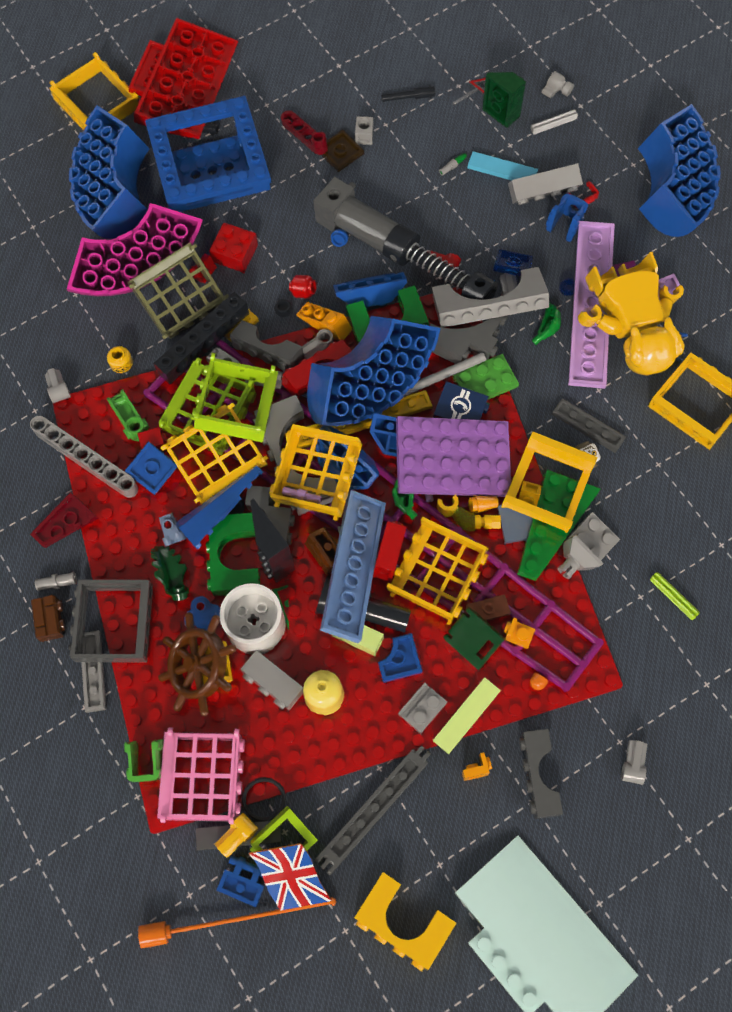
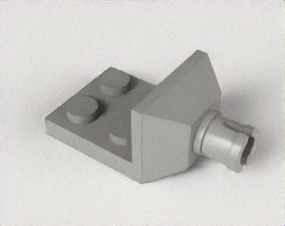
M593 512L590 513L563 542V554L566 561L558 567L559 573L564 571L565 573L562 576L570 579L576 570H592L602 566L603 562L601 560L620 539Z

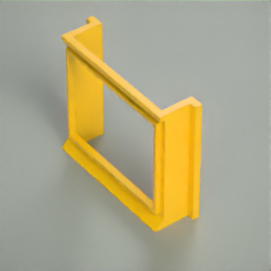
M532 432L501 508H510L568 533L588 478L598 457ZM534 452L583 471L565 518L516 498Z

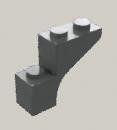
M251 486L250 489H247L245 504L247 510H251L250 501L254 498L288 545H291L293 534L290 533V529L295 524V515L292 514L291 508L274 507L275 502L269 494L270 487Z

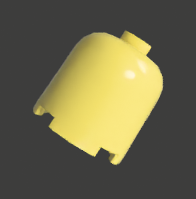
M327 670L313 672L307 677L303 687V695L308 708L312 712L323 715L336 712L344 700V690L340 679L334 673Z

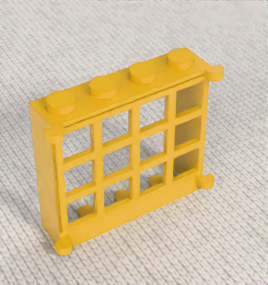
M234 403L216 409L217 413L211 416L220 419L230 412L235 421L241 423L233 410V407H235ZM193 425L183 430L184 434L179 437L177 435L170 437L166 440L167 444L160 447L162 451L167 449L196 495L197 499L194 502H200L201 504L256 465L259 468L268 465L266 460L269 459L267 455L264 457L261 455L253 440L247 439L235 447L228 435L221 434L209 441L204 431L195 429ZM200 432L206 444L194 451L187 438ZM225 438L232 450L219 457L212 445ZM183 441L190 454L179 460L172 447ZM250 443L257 456L245 463L238 450ZM209 447L216 460L203 466L196 454ZM235 453L241 466L229 473L222 460ZM193 457L200 469L189 476L182 463ZM219 463L226 475L213 482L206 470ZM203 472L210 485L198 491L191 479Z
M292 424L291 430H288L286 435V446L281 451L280 466H277L275 471V482L271 485L269 491L271 499L275 502L274 507L279 508L280 503L330 514L334 516V521H338L339 517H342L362 443L357 437ZM301 435L314 438L310 450L297 448ZM318 439L331 441L328 454L315 452ZM335 443L348 445L345 458L332 455ZM296 452L309 455L305 468L292 465ZM313 456L326 458L323 471L309 469ZM330 460L344 462L340 475L327 473ZM291 469L303 472L300 485L287 482ZM308 473L321 476L317 489L304 486ZM325 477L338 479L335 493L322 490ZM283 487L303 489L316 493L315 495L319 496L320 494L333 497L331 507L283 496Z
M422 517L421 526L418 532H415L412 538L413 542L409 550L405 551L404 559L400 567H397L394 573L395 577L391 584L388 583L387 589L391 592V597L394 598L397 594L448 619L447 624L451 626L454 617L458 618L463 607L460 605L463 599L467 600L471 593V589H469L471 583H475L479 577L480 572L478 569L480 565H484L488 559L489 554H487L489 548ZM432 531L445 536L440 549L427 543ZM449 539L462 544L457 557L443 551ZM424 547L437 552L432 565L419 560ZM466 547L479 552L474 565L460 559ZM441 555L454 561L449 573L435 567ZM416 563L429 569L423 582L410 576ZM458 563L471 569L466 581L452 576ZM433 571L446 577L440 590L427 584ZM407 580L420 585L416 596L403 590ZM449 580L463 585L457 598L444 592ZM424 588L437 593L433 604L420 599ZM441 596L455 602L450 613L437 607Z

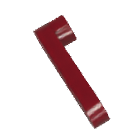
M285 111L281 114L283 127L317 155H323L328 151L324 132L315 131L292 111ZM298 126L303 127L301 130H295ZM308 135L312 136L311 139H306L305 137Z

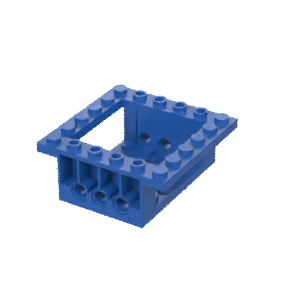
M246 96L145 120L169 209L183 212L270 190L271 177ZM234 117L237 136L171 151L167 132ZM228 166L233 167L232 170H225ZM212 170L217 171L213 175L208 174ZM196 174L200 175L197 179L192 178Z

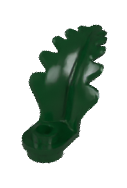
M155 546L151 549V558L156 560L152 562V565L159 569L154 572L155 578L164 585L165 593L172 596L173 600L181 601L187 599L190 591L183 584L187 566L184 563L179 564L181 555L173 556L175 549L170 550L169 546Z

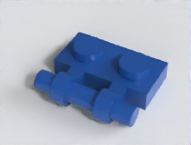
M232 855L229 859V864L234 865L235 869L233 872L225 869L217 891L257 907L265 886L257 883L259 878L262 877L260 869L257 865L247 862L246 858L241 856L238 858ZM245 870L252 873L251 880L240 876L241 871Z

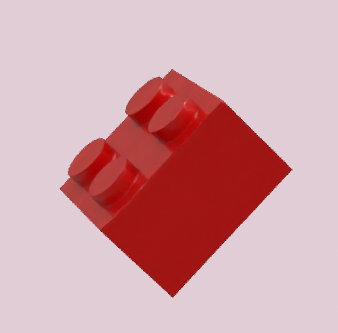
M223 223L209 250L212 260L216 264L245 273L258 246L256 233Z

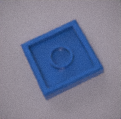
M148 441L126 468L125 472L156 495L177 469V465L171 458Z

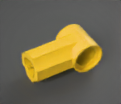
M245 813L239 815L234 820V824L230 825L231 828L214 844L226 858L243 842L248 841L258 830V827Z

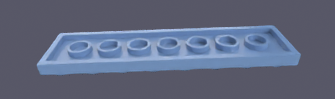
M353 490L348 492L320 631L359 643L362 640L386 503Z

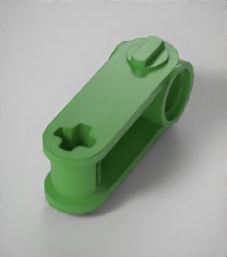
M122 389L119 394L106 399L125 428L123 432L128 440L139 441L137 433L147 431L150 427L146 420L140 417Z

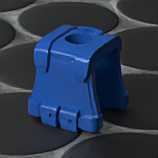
M571 194L563 195L560 204L555 205L549 213L546 230L551 232L563 214L573 219L566 237V241L571 242L578 230L579 221L584 220L588 203ZM571 205H575L578 211L573 210Z

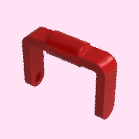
M588 181L586 185L593 192V195L583 200L590 204L598 198L599 191Z

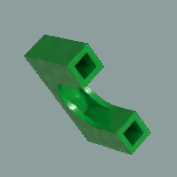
M411 286L398 290V302L403 313L401 320L429 326V321L416 287ZM364 301L346 305V315L352 327L357 345L363 338L370 321Z
M252 513L227 515L223 521H220L212 529L214 532L209 536V541L206 542V551L210 553V560H207V571L210 572V579H207V587L214 597L227 596L234 588L244 584H260L258 568L232 570L225 567L220 561L221 551L228 542L235 539L255 537Z

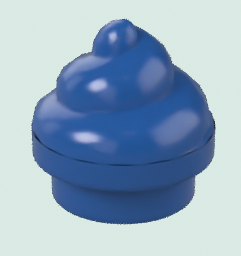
M336 229L331 234V241L335 246L342 247L348 242V234L343 229Z

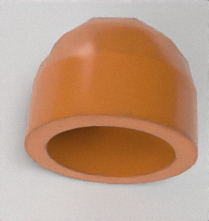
M534 673L530 680L531 687L535 690H542L548 683V680L538 673Z

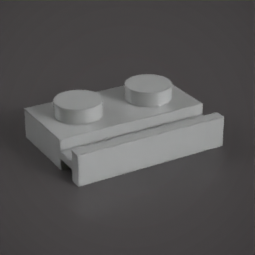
M424 683L398 715L421 734L447 704V701Z

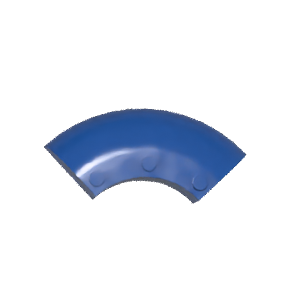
M692 104L663 121L638 148L648 165L651 175L650 195L639 210L658 231L673 237L689 234L708 217L710 211L715 206L714 202L718 197L720 189L718 181L720 180L721 172L720 166L717 165L716 161L718 157L717 150L709 139L711 137L710 132L706 131L702 125L703 119Z
M96 105L85 122L87 126L83 133H79L78 138L80 140L72 152L71 159L73 163L69 169L70 194L75 203V209L83 222L100 237L115 239L130 230L132 231L148 210L141 203L137 193V175L140 165L150 148L128 125Z
M371 316L363 338L350 353L333 362L311 364L307 402L313 421L325 426L356 424L368 418L371 419L373 413L382 414L387 408L393 407L404 397L403 395L410 388L412 389L420 379V374L424 368H427L428 360L432 351L435 350L441 328L392 318Z

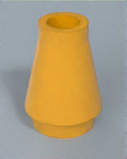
M473 495L468 500L469 510L471 513L475 512V514L492 508H497L498 498L496 496Z

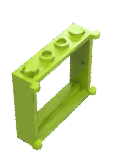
M212 352L209 365L206 364L204 369V376L206 378L201 379L200 390L202 392L197 394L196 405L198 407L193 409L191 420H195L194 428L263 442L276 388L278 371H275L274 365L269 370L215 358L216 353ZM213 373L244 380L252 379L255 382L264 384L254 426L202 415Z

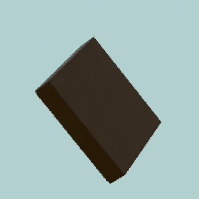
M342 129L327 140L328 151L321 156L337 172H340L364 155V150Z

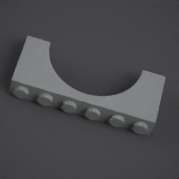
M539 267L521 270V280L518 286L506 295L493 299L477 300L463 297L457 294L450 284L432 287L433 302L440 327H449L549 308V292Z
M296 395L271 405L262 443L269 448L267 454L270 461H274L276 467H274L275 471L281 463V446L285 433L292 427V424L304 419L303 409ZM258 410L254 411V414H255V419H253L254 425H255V421H256V416H257ZM291 469L287 482L300 485L303 475ZM307 477L304 486L317 489L320 478ZM325 477L322 490L335 493L337 487L335 479ZM320 494L322 496L321 505L332 502L333 497ZM290 506L292 511H297L298 516L311 511Z

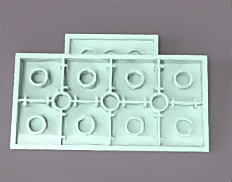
M516 836L455 892L456 896L483 927L468 944L524 1012H534L544 1002L552 1012H604L638 976L519 836Z

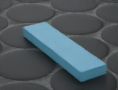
M474 151L467 167L471 170L508 180L534 175L538 172L536 168Z

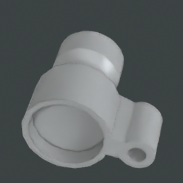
M554 71L543 88L542 94L552 98L556 92L561 91L563 95L569 96L574 88V84L569 81L566 82L563 75Z

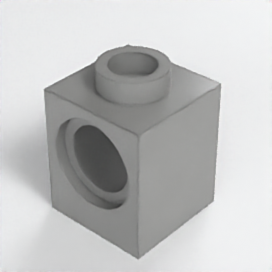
M356 117L355 142L357 144L372 145L373 117Z

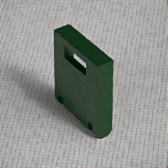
M468 607L466 612L471 616L469 617L463 613L448 631L453 638L449 634H445L443 638L475 668L480 670L506 638L476 611ZM490 640L494 646L483 657L478 652Z

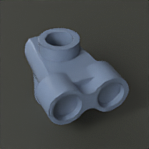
M173 513L159 517L164 534L162 540L165 546L187 538L177 525L178 520L174 517ZM166 521L171 522V528L165 526Z

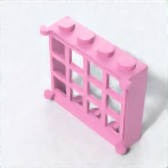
M168 728V731L164 732L157 817L161 823H166V820L229 821V824H234L237 816L241 815V803H238V795H242V782H239L240 773H243L244 761L240 759L241 752L245 750V739H242L239 729H235L234 734L173 733V728ZM178 740H193L192 753L177 752ZM198 740H213L212 753H197ZM217 740L233 741L232 753H217ZM177 757H192L191 773H175ZM196 757L212 758L211 773H195ZM216 758H231V774H215ZM175 777L190 778L189 794L174 793ZM195 778H210L209 794H194ZM215 778H230L229 794H214ZM173 798H189L188 814H172ZM193 798L209 799L208 815H192ZM214 799H229L228 815H213Z

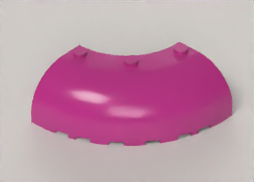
M150 203L145 216L132 231L130 230L112 240H94L82 237L67 291L88 296H115L133 292L127 282L191 242L193 245L203 219ZM162 274L158 278L154 279V281H158L159 279L163 278L166 274ZM151 282L143 286L142 288L151 285Z

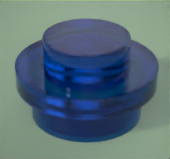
M570 278L563 280L559 286L560 292L565 296L574 295L575 281Z

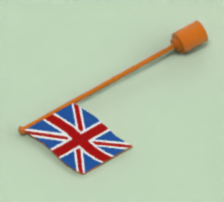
M301 843L249 852V855L259 867L268 892L279 907L278 910L171 929V925H167L166 921L141 925L138 927L139 944L141 949L168 944V939L172 938L173 933L332 904L334 906L336 899L330 898L324 889L311 857Z

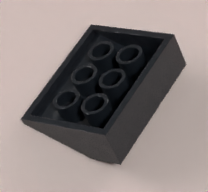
M253 498L250 503L256 544L259 549L257 554L260 557L259 560L262 563L261 566L264 569L265 575L269 580L273 578L277 583L295 570L288 543Z

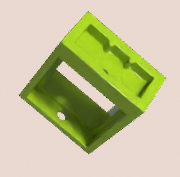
M286 806L249 842L252 846L250 848L251 852L263 850L259 844L286 819L305 838L306 841L302 845L306 851L318 840L293 811Z

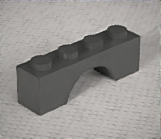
M242 320L230 334L232 346L236 350H241L252 357H257L267 364L278 367L282 371L297 366L304 359L302 346L288 340L274 345L262 343L257 326Z
M549 730L523 732L522 738H519L520 750H524L525 754L522 764L524 772H528L529 780H526V788L532 797V801H529L530 812L535 815V819L561 816L563 811L560 793L545 786L539 775V764L542 757L552 750Z

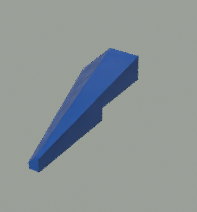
M257 465L177 521L179 529L195 548L199 549L202 546L200 541L206 534L210 536L214 532L212 529L220 521H223L240 501L242 491L245 488L250 489L253 485L251 482L259 475H262L263 471Z

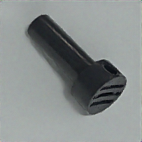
M328 575L315 614L324 613L331 578ZM369 597L365 621L404 633L411 610Z

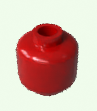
M295 275L292 281L289 282V290L295 298H311L316 292V281L310 275Z

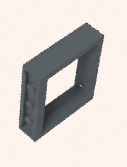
M78 580V586L74 590L76 605L72 608L74 624L70 628L72 644L68 648L70 650V658L75 662L147 663L153 584L150 580ZM88 591H140L136 654H82Z

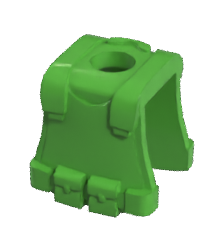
M164 739L151 742L153 774L138 775V743L136 741L125 742L124 751L128 753L129 763L126 776L129 781L160 780Z

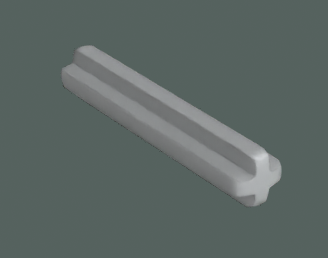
M573 109L532 124L530 129L532 134H537L576 120L578 113Z

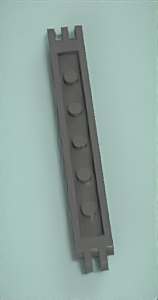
M423 746L417 751L414 749L410 751L314 860L318 864L324 857L326 861L321 865V868L324 870L331 864L332 867L327 871L329 875L338 868L429 764L426 760L431 753L427 751L423 757L420 755L425 749Z

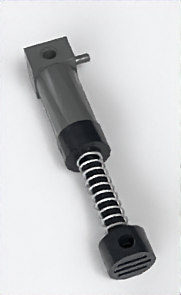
M334 177L313 200L316 222L333 232L341 228L401 266L406 265L409 261H415L416 266L420 264L422 269L427 268L428 272L432 271L433 276L438 275L439 279H445V283L450 282L451 286H457L456 290L462 289L461 296L477 300L493 298L498 286L497 281L480 271L475 272L472 276L470 274L465 275V271H459V267L454 268L453 264H448L447 260L442 261L441 257L436 258L435 253L431 254L430 250L425 251L423 246L419 247V234L355 198L354 188L356 184L354 182L346 184Z

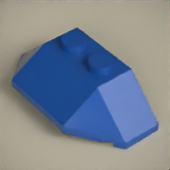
M399 272L397 274L391 273L333 285L336 296L348 304L364 301L367 309L370 306H383L392 302L398 295V290H401L406 285L407 279L404 272Z
M373 413L370 434L383 454L397 457L396 417Z
M323 425L320 430L346 435L332 426ZM318 439L316 452L328 454L331 441ZM335 443L332 455L345 458L348 445ZM362 449L349 490L368 489L379 476L374 460ZM317 457L319 465L323 468L326 458ZM330 460L327 473L340 475L344 462Z

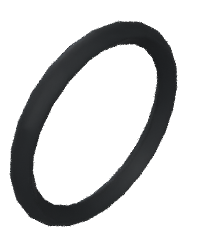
M268 777L254 779L245 787L242 794L244 811L256 821L265 822L273 820L284 809L286 804L284 788L279 782ZM270 782L277 786L281 792V806L275 814L269 817H258L247 807V793L256 783Z

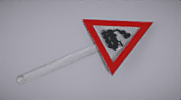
M486 78L469 81L475 89L454 101L453 105H456L478 90L484 94Z

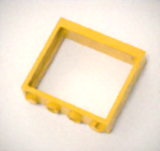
M690 353L654 395L648 407L710 450L732 423V413L714 434L663 397L687 368L731 398L732 379L720 373L714 366L704 362L701 357Z

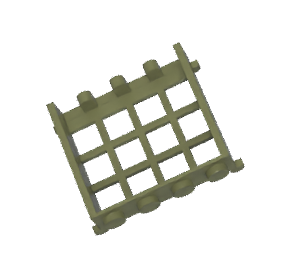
M191 242L127 282L129 288L133 290L162 334L163 339L175 337L179 334L178 330L184 327L187 329L194 324V319L197 317L199 319L204 318L209 314L208 310L211 308L215 309L222 301L229 297L228 294L223 295L196 253L195 248L198 247L196 243L194 245ZM189 257H192L198 266V269L192 273L188 271L183 263ZM180 264L187 276L175 282L169 270ZM200 271L208 282L201 288H199L192 277ZM165 273L172 285L161 292L154 279ZM189 279L196 291L185 297L178 285ZM151 282L158 294L147 301L139 289ZM208 287H211L217 296L210 303L202 293ZM175 288L182 300L170 306L164 294ZM199 294L205 306L195 312L188 300ZM161 298L168 309L156 316L149 304ZM185 303L192 315L180 321L174 309ZM170 312L177 324L166 331L159 319Z

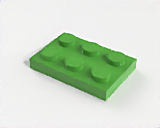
M503 354L461 371L452 377L456 385L489 396L488 400L519 386V382Z

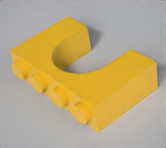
M383 872L354 917L358 920L356 925L365 932L368 929L375 932L374 938L385 945L386 942L394 946L392 951L402 958L406 954L413 959L411 964L420 971L423 968L429 970L456 922L437 910L427 928L419 937L405 940L395 936L388 928L386 911L401 884Z

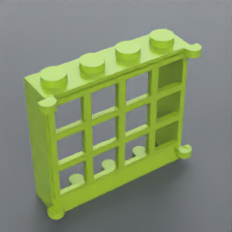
M199 357L193 361L158 422L159 427L163 431L177 435V437L184 434L183 430L194 421L191 420L192 414L180 409L186 399L196 402V397L189 395L195 384L200 386L201 381L197 379L200 374L204 375L205 365L201 364L202 359ZM213 373L207 396L210 390L222 396L216 406L205 402L204 406L213 409L211 414L213 416L217 413L216 409L221 407L226 397L238 401L234 412L241 421V419L246 417L247 408L250 403H253L256 398L253 386L255 381L250 379L246 383L234 377ZM216 380L227 385L225 391L213 387ZM231 387L243 391L241 397L230 394ZM230 412L226 414L229 416V421L236 422ZM178 414L189 418L184 429L172 425ZM194 434L187 438V441L200 447L206 444L201 434L200 436ZM222 438L212 446L217 454L222 456L224 450H228L230 445L225 438Z

